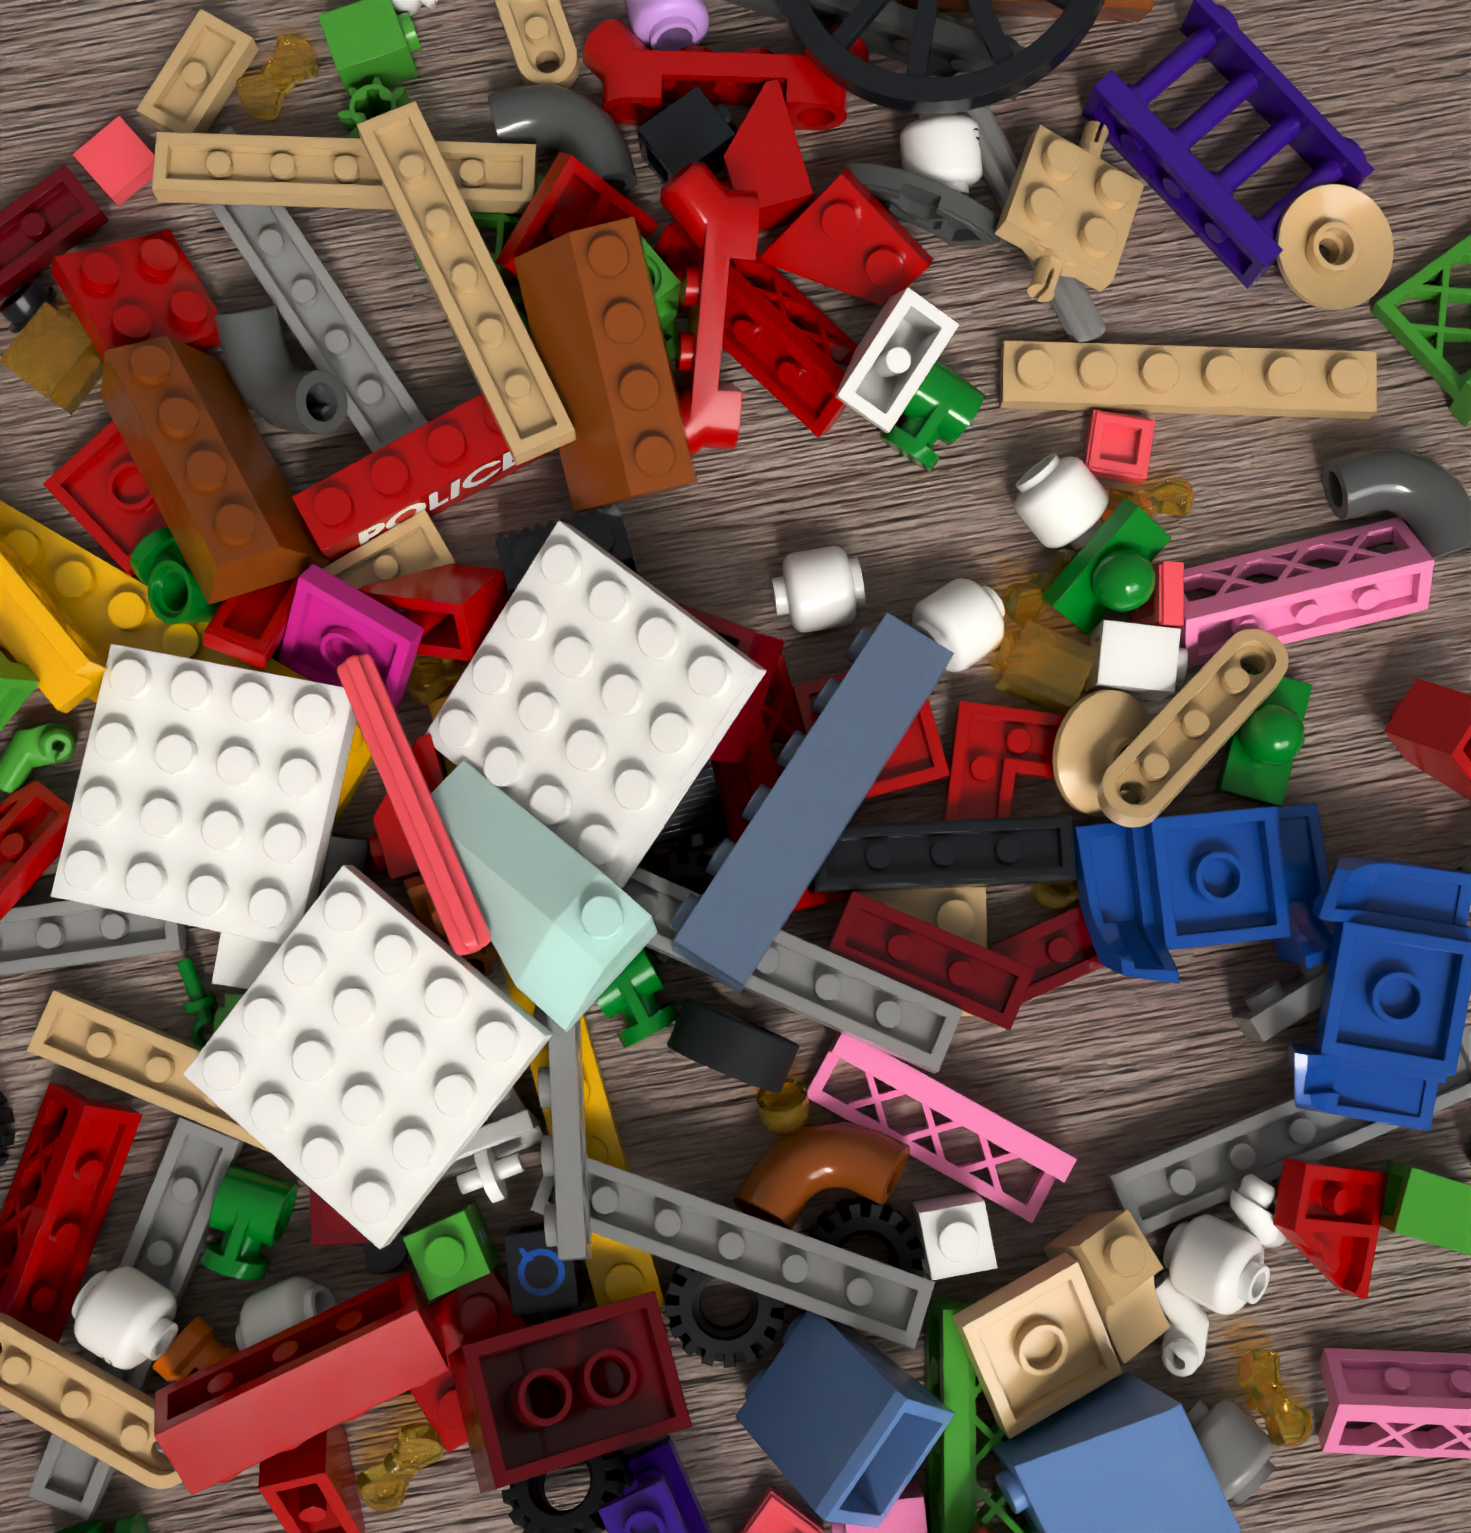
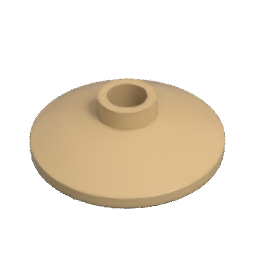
M1327 184L1306 191L1287 207L1279 221L1275 236V242L1283 249L1276 258L1283 279L1299 298L1317 308L1345 310L1364 303L1380 290L1392 267L1394 242L1387 218L1380 207L1369 196L1350 186ZM1319 244L1327 248L1330 255L1329 262L1322 257Z
M1108 689L1092 692L1081 698L1071 707L1059 726L1052 756L1055 781L1066 802L1083 814L1107 817L1098 803L1097 792L1099 784L1107 768L1152 721L1146 708L1132 695ZM1130 790L1120 792L1122 799L1129 804H1133L1139 798L1136 793Z

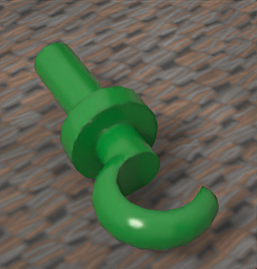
M188 957L176 962L190 998V1001L183 1004L185 1012L187 1014L195 1012L197 1021L192 1027V1040L195 1045L203 1048L207 1042L202 1036V1028L205 1024L214 1021L215 1017L210 1006L215 1004L217 999L214 992L205 993L193 959Z

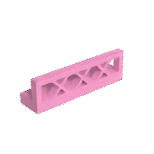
M1396 517L1184 569V592L1199 588L1218 592L1215 596L1191 602L1188 601L1184 594V626L1178 627V629H1181L1179 647L1186 648L1188 652L1187 668L1206 664L1234 634L1246 629H1259L1269 632L1284 645L1427 610L1434 559L1403 519ZM1393 542L1399 551L1382 554L1365 549ZM1318 559L1340 563L1338 566L1326 569L1305 565L1306 562ZM1263 573L1278 577V580L1259 584L1247 581L1245 578Z
M839 1031L804 1093L805 1097L853 1124L881 1131L909 1145V1155L1033 1223L1055 1179L1057 1178L1065 1183L1077 1160L1063 1150L892 1055ZM840 1058L864 1071L870 1096L844 1103L823 1091ZM874 1077L892 1086L894 1089L878 1093ZM906 1094L920 1102L927 1127L900 1134L888 1127L881 1101ZM874 1104L878 1121L860 1112L857 1108ZM931 1109L951 1120L935 1124ZM964 1126L976 1133L983 1158L957 1166L945 1159L938 1133ZM930 1136L934 1152L913 1140ZM987 1140L1007 1151L992 1155ZM1021 1158L1041 1169L1024 1203L1002 1191L995 1168L996 1164ZM987 1168L991 1184L970 1172Z
M1323 1348L1318 1365L1329 1405L1318 1433L1322 1452L1471 1458V1354ZM1347 1421L1375 1422L1362 1429L1345 1428ZM1425 1424L1440 1425L1427 1432L1412 1431Z

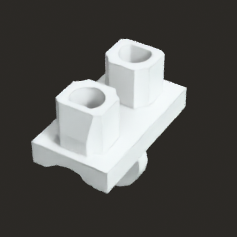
M513 1086L486 1120L487 1125L482 1126L439 1181L477 1167V1169L457 1176V1183L461 1193L464 1195L484 1187L492 1203L507 1198L504 1179L524 1172V1164L519 1153L500 1160L497 1159L541 1142L542 1135H545L541 1121L526 1108L519 1093Z

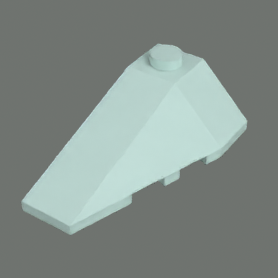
M463 760L431 795L490 931L491 942L515 986L567 1033L656 935L658 931L653 917L597 867Z

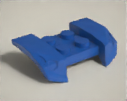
M1317 803L1160 817L1145 826L1136 828L1124 827L1116 823L1072 827L1081 912L1099 962L1112 971L1136 978L1180 983L1179 972L1169 950L1274 939L1280 960L1298 963L1305 969L1329 960L1336 921L1318 919V917L1311 914L1319 893L1324 891L1330 882Z
M1341 857L1332 870L1333 874L1327 888L1319 893L1311 911V914L1318 917V919L1336 921L1314 1046L1288 1043L1289 1066L1292 1068L1294 1077L1293 1092L1295 1106L1314 1112L1430 1131L1438 1084H1445L1447 1075H1456L1471 992V928L1467 927L1471 906V872L1391 859Z

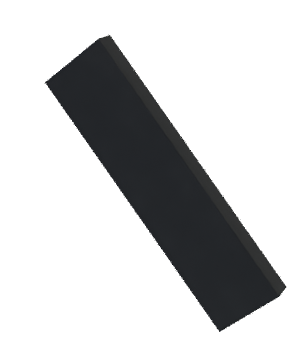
M1072 815L847 825L814 877V894L1074 882L1077 878Z

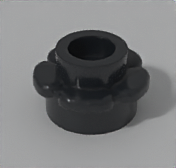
M31 277L21 283L0 305V313L11 323L9 331L18 333L22 329H27L32 335H35L47 327L59 312V309L53 304L57 292L52 287L46 288L35 277Z

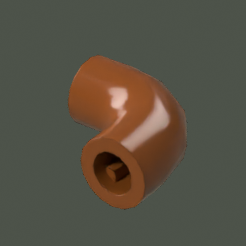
M845 1121L806 1125L771 1145L751 1168L733 1202L744 1214L792 1230L809 1200L815 1194L825 1189L843 1188L883 1206L893 1194L903 1174L910 1154V1146L881 1131Z

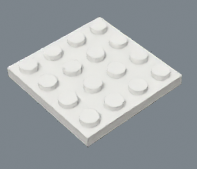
M558 521L425 735L431 734L434 748L452 763L458 766L465 760L486 777L491 784L497 786L623 889L767 670L575 527Z
M111 644L106 663L107 670L104 672L51 897L282 945L317 899L356 725V718L344 688Z
M343 865L183 1075L377 1248L382 1249L393 1241L553 1033L462 956L456 955L450 946L354 865Z

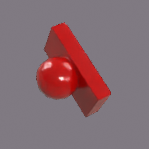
M299 577L223 600L204 630L203 646L265 669L275 650L283 643Z

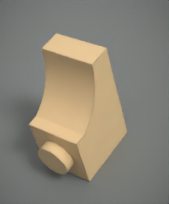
M1128 1209L1089 1213L1042 1248L1049 1261L1064 1252H1067L1078 1261L1119 1364H1125L1171 1328L1158 1301L1154 1285V1275L1163 1269V1266Z

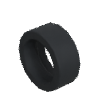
M691 998L685 1000L667 1043L670 1049L693 1061L752 1086L777 1094L781 1092L799 1049L797 1043L781 1035Z

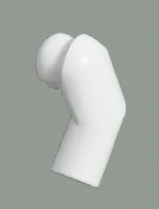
M1248 1174L1242 1179L1238 1191L1232 1189L1230 1207L1245 1230L1255 1235L1260 1240L1261 1245L1269 1248L1281 1246L1287 1238L1273 1225L1274 1214L1267 1211L1269 1205L1276 1199V1189L1255 1175Z
M1165 1271L1154 1278L1158 1301L1171 1326L1163 1334L1162 1363L1171 1374L1178 1377H1186L1192 1375L1203 1363L1208 1339L1209 1320L1207 1314L1198 1303L1175 1291L1169 1279V1271Z

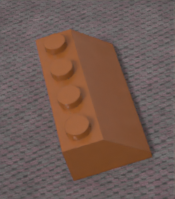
M635 217L568 232L513 258L534 347L575 429L576 440L559 447L574 513L698 485L641 232Z
M169 336L104 351L100 397L209 605L297 578L312 564L321 569L329 565V559L321 552L292 499L294 495L220 359Z

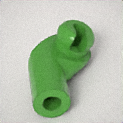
M54 722L18 730L13 735L0 758V789L11 794L22 788L33 768L61 763L69 759L74 754L77 746L74 732L66 725Z

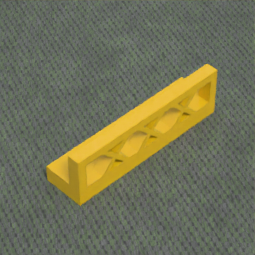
M0 532V641L18 663L27 664L41 681L38 687L58 711L67 714L101 686L104 672L107 670V661Z

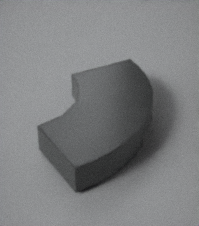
M841 163L837 176L847 167L896 220L913 224L931 232L951 246L991 245L999 243L1001 237L994 234L999 217L974 199L949 186L893 167L870 163Z

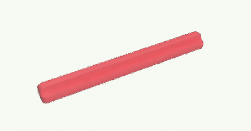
M368 654L350 656L337 667V675L345 690L354 716L440 922L456 955L462 956L475 953L490 943V931L374 659Z

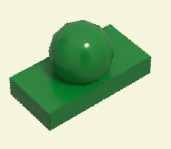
M1125 498L1041 597L1088 636L1110 609L1123 613L1137 609L1149 601L1156 581V572L1151 562L1171 540V537L1138 505Z
M1253 668L1246 671L1251 675L1259 674L1257 669ZM1286 677L1282 678L1275 690L1227 741L1215 788L1216 792L1270 807H1281L1283 805L1294 757L1298 755L1305 741L1303 721L1312 684Z

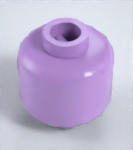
M624 0L631 31L650 50L679 51L683 47L698 46L708 32L709 13L705 0Z

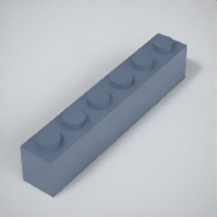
M888 612L875 631L866 625L861 629L845 656V659L853 663L852 667L842 682L831 677L811 708V711L819 715L807 735L796 730L782 750L776 763L785 768L772 789L762 783L745 807L741 817L750 823L737 843L726 838L709 862L705 872L712 875L714 879L700 899L690 893L673 917L669 928L678 934L673 940L672 951L739 994L741 993L942 677L954 655L952 651Z

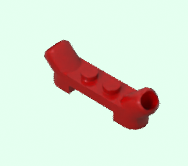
M621 19L602 21L591 30L584 42L583 63L603 84L602 109L611 115L617 123L642 126L663 111L665 103H674L696 86L701 89L711 103L719 100L723 105L752 106L765 82L777 78L794 130H829L840 126L847 118V90L834 83L822 73L804 52L801 55L774 54L764 48H747L740 53L712 52L702 46H687L679 51L650 50ZM833 25L828 30V33L832 35L839 26ZM859 37L848 51L869 63L868 49Z
M691 162L680 169L661 187L660 202L695 245L693 266H684L680 290L681 304L690 306L687 332H678L675 348L676 370L684 371L683 389L678 393L693 457L702 448L734 450L737 444L743 391L732 383L719 382L730 258L756 260L760 210L759 197L756 191L725 189L704 162Z

